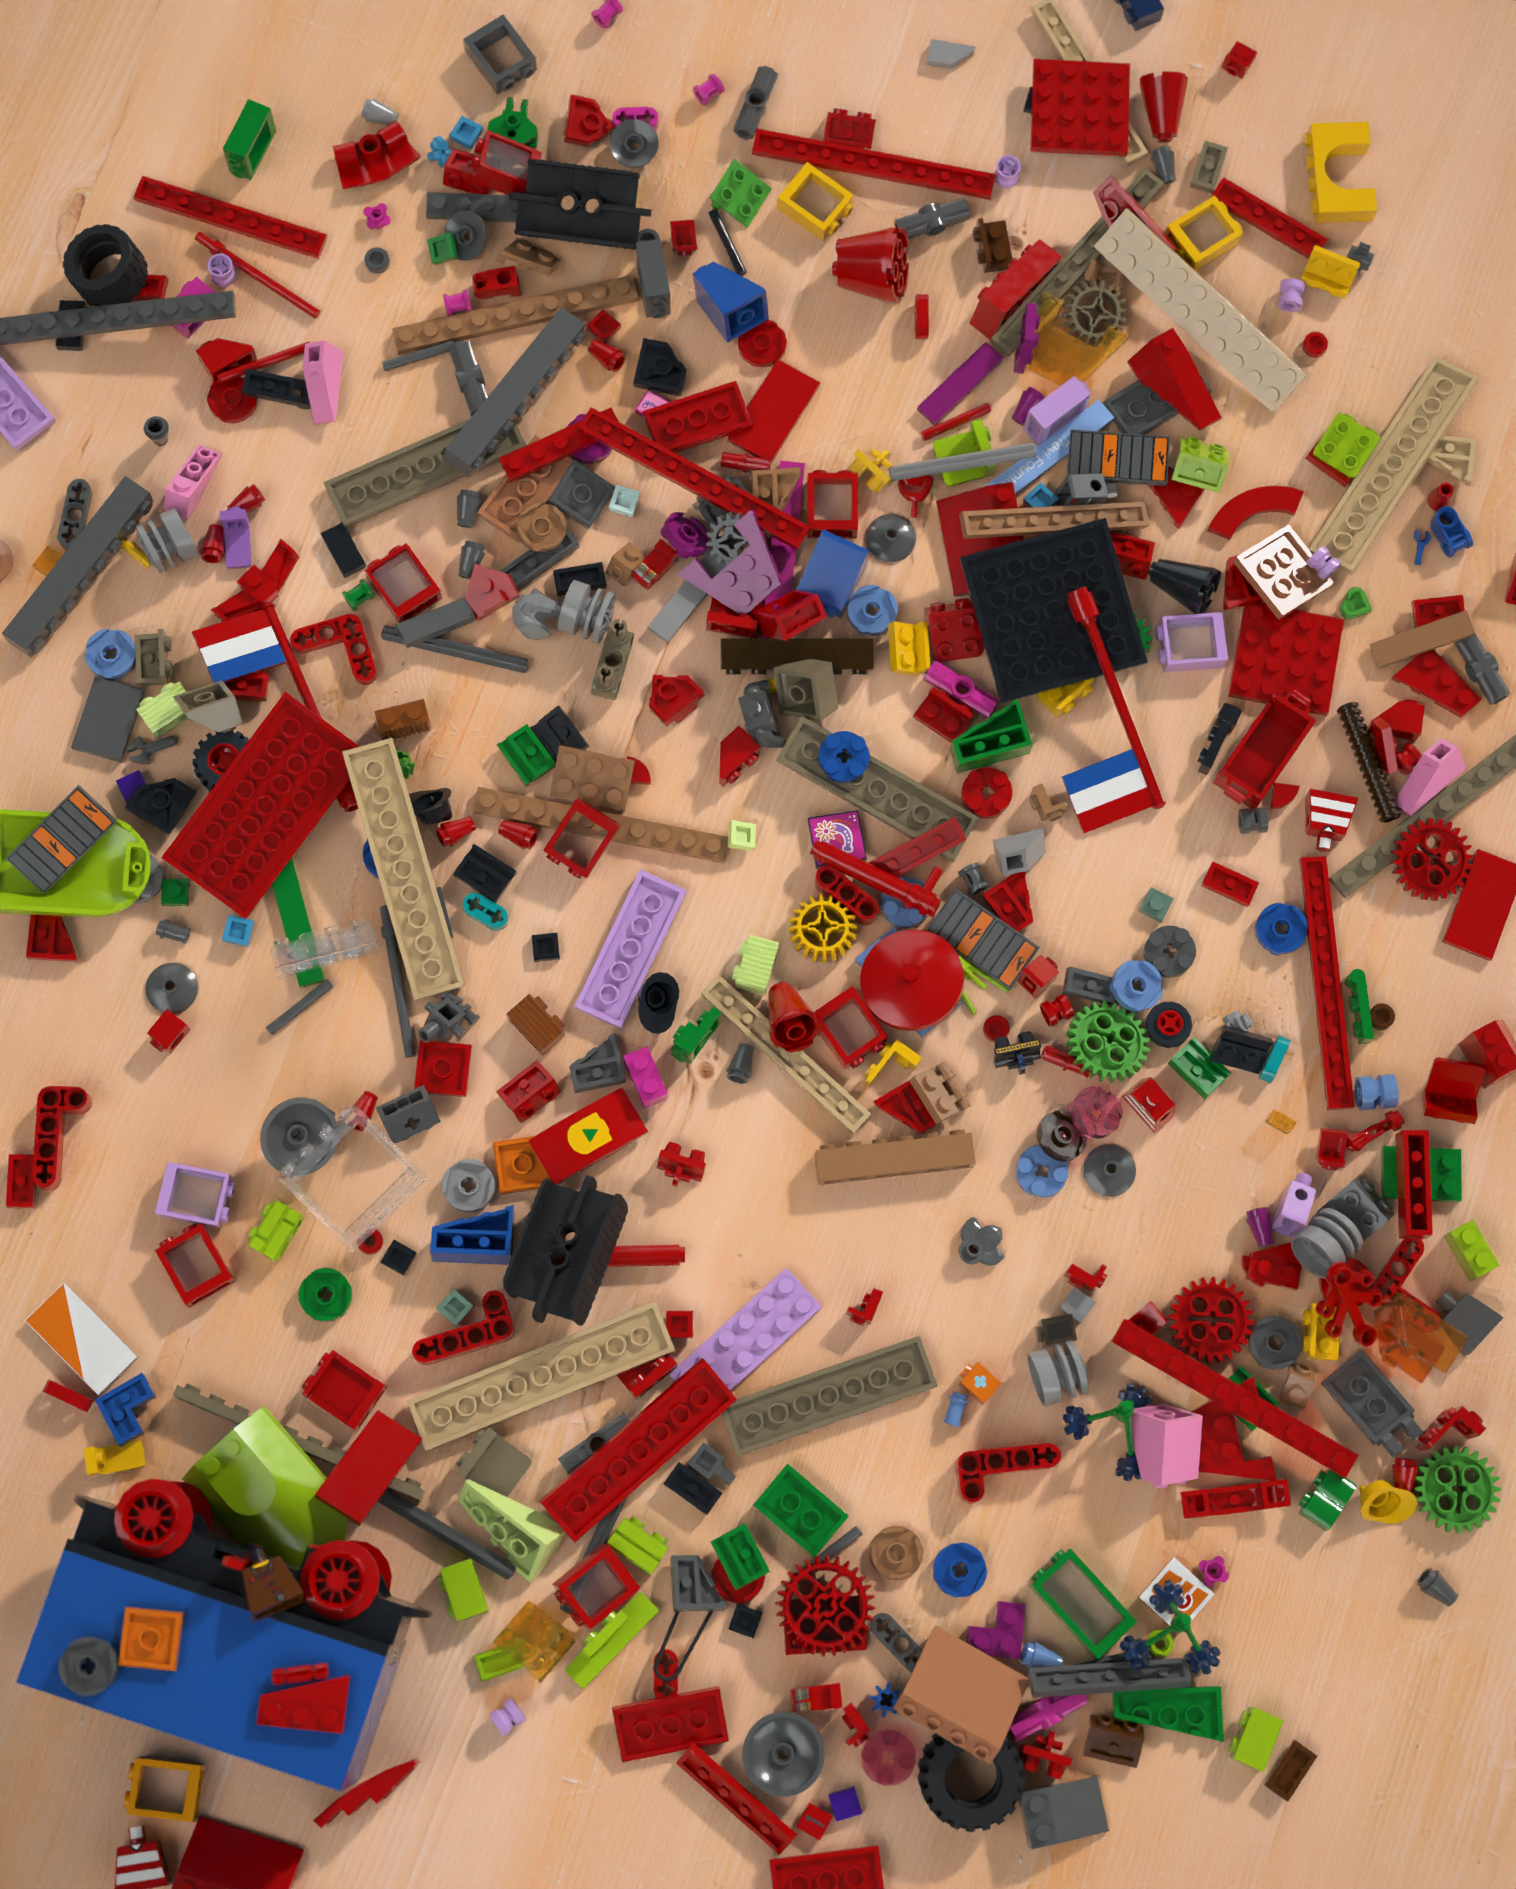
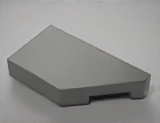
M932 39L927 65L951 69L966 57L974 55L975 47Z

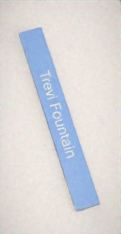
M1098 399L1036 447V457L1018 460L986 486L1013 482L1015 495H1017L1069 455L1070 430L1101 431L1115 417Z

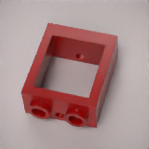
M792 590L752 613L754 619L758 620V628L763 636L783 641L827 618L818 594L799 590ZM775 604L778 605L777 610L774 609Z
M578 797L543 851L547 853L546 858L557 865L563 863L568 866V872L576 878L581 879L582 876L588 878L618 832L621 824ZM576 811L608 831L586 868L553 848Z

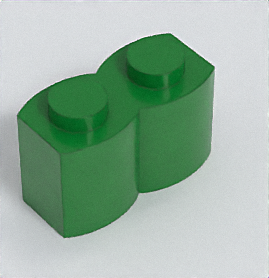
M1329 1468L1326 1471L1322 1469L1313 1480V1483L1316 1485L1311 1494L1307 1491L1298 1504L1302 1507L1299 1514L1325 1532L1330 1530L1358 1486Z

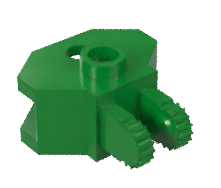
M507 97L505 110H503L501 115L488 122L487 130L533 149L537 148L538 131L537 127L527 117L528 100L522 99L521 111L519 112L512 111L514 109L513 98Z

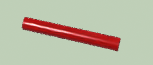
M985 403L920 432L921 437L926 441L991 412L990 405Z

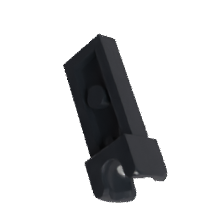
M1228 703L1223 704L1215 720V726L1212 727L1207 740L1211 741L1208 750L1203 748L1197 762L1201 763L1198 772L1208 775L1227 732L1232 733L1242 713L1241 709Z

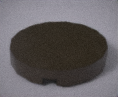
M1057 1110L1047 1114L1040 1120L1036 1136L1039 1146L1045 1154L1054 1160L1066 1162L1072 1161L1083 1153L1087 1145V1134L1085 1130L1083 1131L1082 1123L1076 1116L1070 1112Z

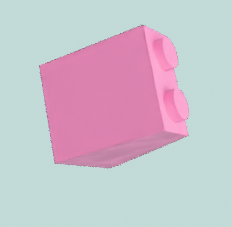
M1166 1404L1134 1408L1130 1417L1131 1432L1141 1479L1152 1482V1486L1157 1488H1167L1168 1484L1173 1483L1186 1484L1188 1480L1198 1479L1202 1415Z

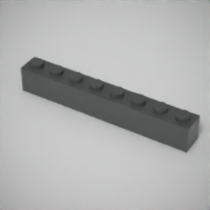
M561 307L445 448L444 460L468 477L473 470L477 472L483 465L486 454L488 452L493 453L500 442L499 438L511 431L516 417L521 418L528 409L527 404L529 401L537 399L543 389L541 386L546 381L550 382L557 372L556 368L560 363L564 365L571 355V349L574 346H580L586 336L584 334L586 323Z
M126 476L122 479L2 632V635L10 644L29 657L42 650L49 634L56 632L61 624L60 620L66 613L68 614L74 609L76 600L81 593L84 594L89 590L92 579L96 574L103 572L107 565L106 561L112 554L114 555L120 550L122 546L121 540L135 531L137 522L142 515L149 513L154 501L150 492Z

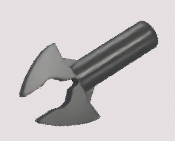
M139 736L130 743L127 751L128 753L137 749L143 751L139 756L131 757L130 760L136 764H151L148 759L151 753L176 745V739L174 736H169L151 743H145L141 736Z

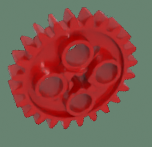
M1426 818L1424 824L1422 820H1417L1416 827L1412 824L1407 825L1409 833L1405 831L1399 833L1403 838L1402 841L1394 840V843L1399 848L1390 852L1397 856L1396 859L1390 861V864L1397 865L1392 874H1400L1396 883L1405 882L1403 891H1410L1412 889V897H1417L1420 894L1421 900H1427L1430 896L1431 901H1437L1439 895L1441 899H1447V891L1450 894H1456L1455 886L1464 887L1461 879L1470 878L1465 870L1473 868L1472 865L1467 863V860L1474 858V856L1467 854L1466 851L1472 846L1463 844L1467 839V835L1458 836L1461 828L1451 830L1452 822H1446L1443 825V819H1436L1434 823L1432 818ZM1429 835H1432L1435 840L1432 848L1427 845ZM1418 844L1422 851H1419L1415 845ZM1448 852H1451L1453 855V861L1450 865L1445 860ZM1413 854L1418 857L1416 867H1413L1410 863V858ZM1428 855H1434L1432 860L1436 864H1430L1431 858ZM1441 867L1445 868L1448 871V875H1445V872L1441 869ZM1432 871L1437 875V880L1434 884L1429 881V874Z
M1204 1277L1199 1279V1286L1194 1281H1191L1189 1283L1191 1290L1183 1286L1180 1289L1183 1296L1176 1294L1173 1297L1178 1302V1305L1171 1304L1169 1306L1171 1310L1175 1311V1314L1167 1316V1319L1174 1321L1175 1324L1168 1327V1330H1176L1177 1332L1172 1337V1340L1180 1339L1182 1342L1178 1349L1186 1346L1188 1348L1186 1355L1190 1356L1195 1352L1197 1361L1206 1356V1362L1209 1364L1212 1362L1213 1356H1215L1217 1362L1221 1363L1223 1354L1229 1360L1233 1358L1231 1350L1239 1354L1241 1348L1238 1344L1246 1346L1248 1341L1244 1336L1253 1334L1251 1330L1247 1329V1326L1255 1324V1321L1247 1319V1316L1254 1313V1311L1245 1309V1306L1250 1301H1241L1240 1298L1244 1293L1243 1291L1237 1294L1233 1292L1235 1284L1228 1288L1225 1287L1226 1279H1222L1219 1284H1216L1215 1277H1211L1209 1284H1207ZM1198 1299L1203 1302V1312L1199 1313L1193 1309V1300ZM1224 1301L1229 1304L1231 1309L1229 1314L1225 1315L1220 1312L1219 1302ZM1212 1314V1319H1232L1234 1324L1216 1322L1210 1326L1209 1321H1189L1188 1316L1206 1318ZM1192 1326H1199L1203 1330L1202 1339H1196L1192 1336ZM1219 1328L1228 1330L1230 1335L1228 1341H1223L1218 1337L1217 1332Z

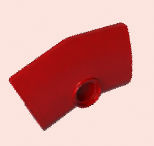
M396 120L379 130L375 135H364L360 138L359 142H349L333 146L343 190L388 180L421 158V155L409 143L405 131ZM370 147H375V148H376V149H375L374 151H372V152L366 151V150H367L368 148H370Z

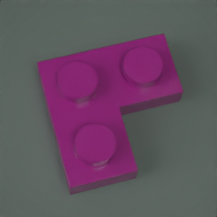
M1027 302L1023 313L1021 336L1014 356V373H1024L1026 365H1030L1032 362V348H1037L1039 333H1035V330L1038 329L1040 315H1036L1037 304Z
M998 1601L995 1629L968 1626L967 1643L989 1656L1021 1659L1025 1604Z

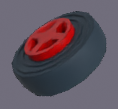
M1172 1001L1161 1002L1154 1006L1147 1015L1145 1022L1147 1034L1158 1046L1165 1048L1177 1047L1183 1044L1190 1036L1192 1030L1191 1016L1187 1009L1179 1003Z

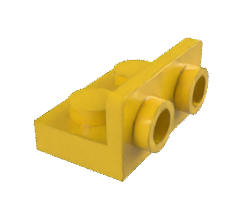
M1315 245L1300 280L1309 287L1322 289L1335 297L1346 298L1360 263Z
M896 621L889 623L891 672L917 676L930 669L927 622L921 621L915 625Z
M1096 678L1039 693L1036 695V698L1058 718L1062 713L1065 715L1070 713L1076 706L1074 702L1080 697L1086 698L1094 690L1093 684Z
M1312 1303L1303 1311V1325H1306V1336H1302L1301 1351L1305 1352V1359L1338 1361L1340 1336L1333 1338L1324 1331L1325 1324L1329 1320H1333L1337 1307H1334L1332 1316L1324 1318L1317 1314V1304Z

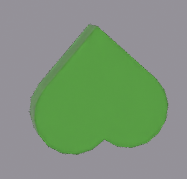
M1352 587L1345 595V601L1340 607V614L1348 620L1361 617L1372 611L1365 592L1358 587Z

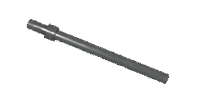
M387 905L380 907L383 923L381 933L382 938L386 941L405 1058H410L416 1055L396 935Z

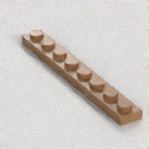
M1145 502L963 511L959 514L963 539L1041 535L1106 518L1109 531L1145 529L1149 526Z

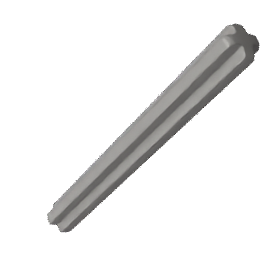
M1027 443L891 466L889 468V475L893 481L1034 458L1037 451L1034 443Z

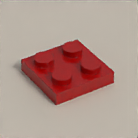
M420 1040L414 1089L424 1085L428 1094L466 1098L472 1045L439 1041L425 1043Z

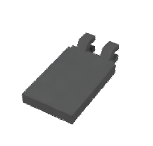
M1363 1349L1321 1382L1323 1387L1370 1442L1378 1447L1382 1444L1392 1458L1404 1449L1393 1436L1400 1428L1403 1429L1412 1441L1423 1433V1430L1413 1419L1415 1417L1412 1414L1415 1411L1414 1408Z

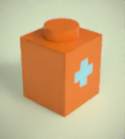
M979 1362L974 1367L968 1364L959 1375L962 1378L959 1385L981 1405L985 1404L1002 1384Z

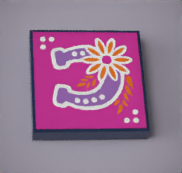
M858 810L808 818L812 846L816 840L820 842L823 840L863 861L867 860ZM814 859L816 869L826 865Z

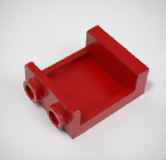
M332 1350L330 1354L326 1352L317 1364L320 1367L314 1376L309 1375L303 1383L302 1388L304 1391L302 1395L357 1432L388 1387L336 1351Z

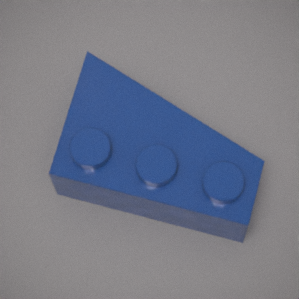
M514 1205L491 1213H481L477 1217L463 1218L433 1226L430 1247L432 1262L509 1265L513 1250Z

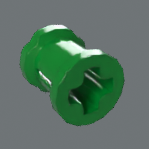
M363 579L359 581L360 584L348 592H342L344 599L353 611H356L357 606L369 598L371 600L375 598L373 592Z

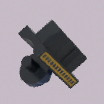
M1031 1031L1020 1033L1018 1035V1044L1010 1045L1008 1037L995 1038V1068L1007 1066L1008 1070L1017 1068L1019 1074L1023 1075L1026 1074L1025 1066L1034 1065L1033 1060L1041 1059L1040 1040H1035Z

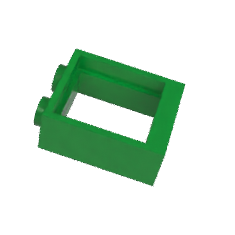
M250 99L247 100L224 144L223 152L232 175L242 179L245 177L252 180L276 133L271 108Z

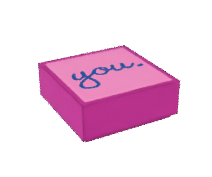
M648 390L635 409V413L644 417V410L669 403V401Z

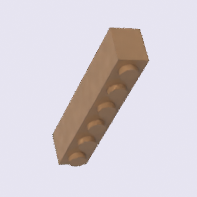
M953 1130L949 1132V1135L939 1136V1133L934 1132L924 1134V1138L913 1139L912 1135L898 1137V1141L887 1142L886 1138L874 1139L872 1144L861 1145V1141L848 1142L846 1147L835 1148V1144L822 1145L820 1150H815L814 1154L818 1185L974 1168L976 1161L972 1133H965V1130Z

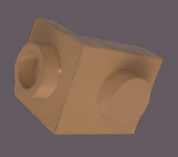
M1091 260L1089 268L1085 271L1084 280L1088 287L1092 279H1095L1096 287H1098L1101 280L1105 281V289L1110 284H1113L1114 288L1111 292L1114 294L1121 290L1125 275L1117 268L1100 267L1097 260Z
M629 542L612 555L606 573L619 584L625 586L628 584L635 568L647 555Z
M1043 783L1032 788L1029 801L1032 809L1038 811L1042 821L1047 819L1055 821L1064 816L1063 813L1066 812L1068 807L1066 802L1052 806Z
M1291 1364L1288 1367V1375L1279 1395V1401L1305 1409L1316 1382L1315 1371L1305 1364Z

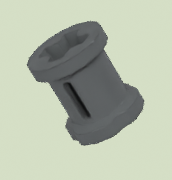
M978 862L970 864L958 872L959 877H963L966 882L970 896L980 893L990 886L978 869L980 867Z

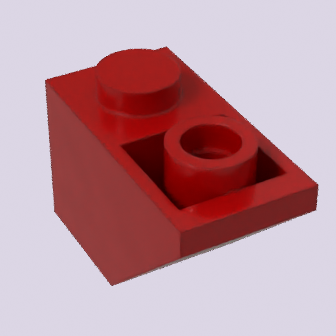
M740 726L736 727L720 742L719 784L722 787L727 783H734L740 777V771L746 766L750 768L760 758L758 756L760 754V746Z

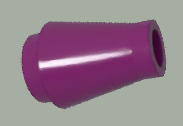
M1028 387L1026 391L1022 392L1011 418L1023 426L1028 411L1045 397L1036 389Z
M1267 1207L1246 1211L1248 1218L1245 1220L1257 1241L1258 1247L1274 1243L1272 1239L1271 1212L1267 1211Z

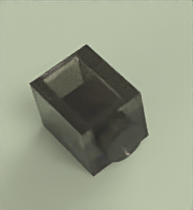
M1072 1314L1041 1319L1038 1322L1039 1326L1035 1327L1037 1342H1042L1043 1348L1053 1347L1056 1344L1064 1345V1342L1070 1340L1073 1342L1077 1341Z

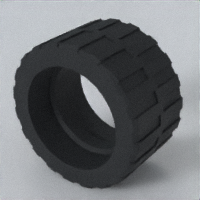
M98 224L84 229L74 237L64 253L63 268L66 278L91 306L129 303L134 297L138 296L146 283L148 265L144 255L130 237L117 226ZM121 254L118 265L110 274L100 279L90 280L93 269L101 260L111 255Z

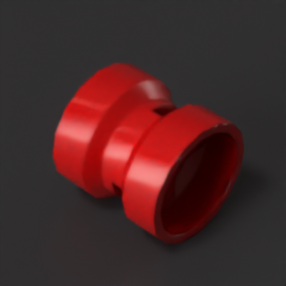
M1065 994L1056 996L1052 1002L1045 1001L1040 1004L1043 1018L1050 1028L1057 1025L1062 1019L1068 1020L1074 1017L1073 1008Z

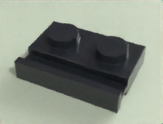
M559 705L541 718L537 724L530 727L555 763L560 745L583 750L590 747Z
M473 844L469 853L465 855L454 871L453 876L497 903L513 877L516 876L517 871Z
M1223 1025V1031L1218 1036L1211 1051V1061L1259 1074L1269 1054L1268 1050L1273 1045L1272 1038Z

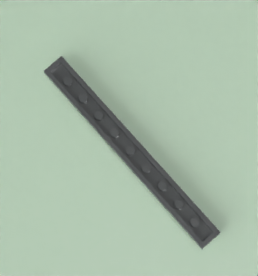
M223 291L0 318V345L236 318L235 294L233 291Z

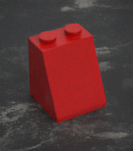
M1495 1020L1473 1031L1458 1044L1468 1062L1485 1066L1486 1072L1481 1084L1483 1089L1516 1073V1041L1504 1020Z

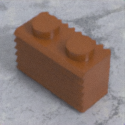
M424 699L374 711L382 740L401 738V736L406 737V735H415L416 732L421 733V731L431 730Z
M528 994L506 1015L507 1019L543 1056L565 1036V1031L563 1030L565 1025L558 1016L554 1015L551 1017L545 1011L548 1006L539 996L533 998L531 994Z

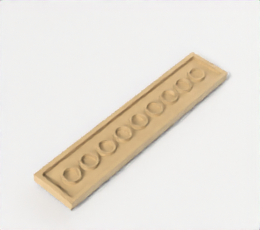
M1126 208L1094 245L1106 259L1272 413L1308 376L1129 209Z
M1434 357L1309 547V551L1312 554L1324 545L1329 550V555L1341 562L1338 569L1353 575L1479 382L1478 376Z
M389 738L342 751L414 1001L464 987L465 985L393 739Z
M654 1301L410 1399L407 1402L422 1438L425 1451H430L673 1353L675 1348L658 1305Z

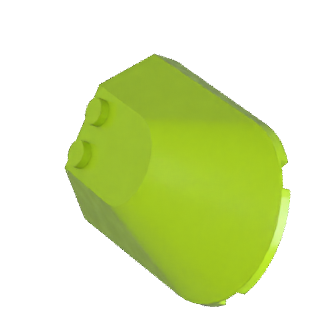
M0 809V913L104 917L128 908L145 890L151 871V860L147 845L132 826L115 818L117 820L116 823L43 894L6 860V857L51 812Z
M265 1406L258 1409L229 1432L200 1458L182 1478L184 1482L193 1485L204 1494L209 1501L212 1514L243 1547H246L248 1542L266 1548L264 1554L273 1557L280 1556L282 1560L301 1566L306 1549L310 1547L308 1546L309 1544L321 1546L336 1540H346L347 1518L315 1498L316 1492L327 1478Z

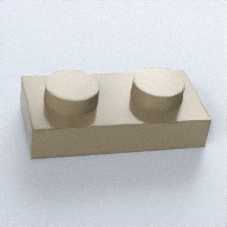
M1204 141L1190 187L1211 194L1214 192L1228 147Z

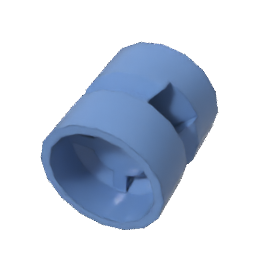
M1394 1074L1378 1075L1376 1079L1372 1076L1356 1077L1354 1085L1355 1100L1360 1111L1373 1110L1377 1105L1382 1109L1396 1108L1398 1106L1399 1091Z

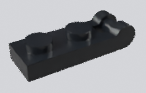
M246 368L242 395L293 405L304 410L311 409L305 380ZM294 389L300 390L301 395H293Z

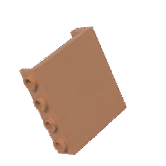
M935 1625L922 1647L923 1650L893 1709L947 1739L952 1744L973 1754L978 1759L991 1764L1001 1749L1029 1684L1028 1678Z

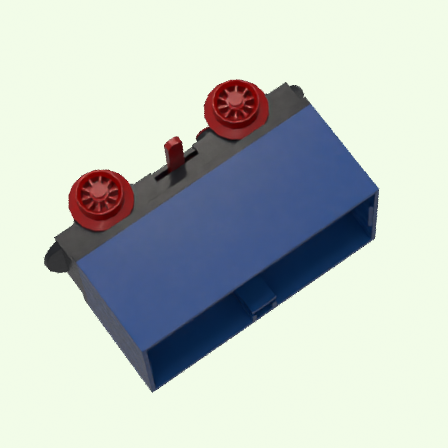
M148 1479L137 1482L125 1491L117 1505L84 1495H76L74 1501L83 1509V1513L74 1538H68L16 1683L338 1791H342L361 1778L407 1642L405 1637L412 1617L431 1618L432 1611L391 1595L392 1573L389 1561L380 1549L368 1542L355 1540H336L321 1546L309 1544L308 1546L310 1547L306 1549L301 1566L283 1560L303 1591V1603L252 1623L242 1581V1571L251 1567L247 1558L248 1553L259 1548L263 1549L265 1553L266 1548L250 1542L247 1543L246 1547L213 1537L210 1533L213 1517L210 1504L198 1488L187 1482ZM265 1554L267 1560L274 1558ZM125 1607L184 1613L176 1671L118 1666L114 1683L103 1692L90 1696L79 1695L69 1687H66L62 1682L59 1674V1660L69 1645L79 1638L97 1637L108 1641L119 1659ZM86 1658V1663L82 1664L81 1668L82 1670H87L88 1675L93 1673L92 1670L96 1668V1663L91 1662L90 1658ZM327 1663L329 1668V1677L326 1679L316 1680V1678H313L311 1681L295 1683L286 1681V1684L274 1685L272 1681V1670L285 1668L287 1670L288 1667L315 1666V1664ZM351 1675L343 1734L256 1725L260 1695Z

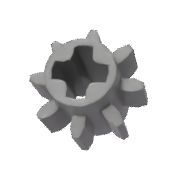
M1239 1010L1222 1018L1225 1026L1250 1032L1249 1027L1253 1026L1249 1015H1241Z

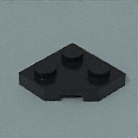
M643 338L633 387L682 396L687 375L684 365L679 362L667 342Z
M176 778L140 785L128 801L125 810L170 836L197 791Z

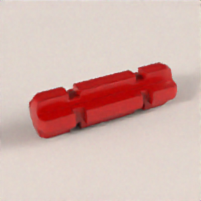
M327 1663L315 1664V1666L288 1667L287 1670L285 1668L272 1670L274 1685L286 1684V1681L295 1683L311 1681L313 1678L319 1680L329 1677Z

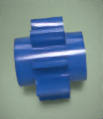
M890 1683L886 1684L884 1690H881L876 1685L875 1689L878 1693L876 1696H869L876 1703L872 1707V1711L880 1708L882 1710V1717L886 1716L887 1710H891L895 1715L897 1714L893 1707L898 1701L896 1695L901 1690L891 1691ZM882 1693L892 1695L893 1698L890 1700L892 1705L890 1707L880 1705L879 1702L882 1700L880 1695Z

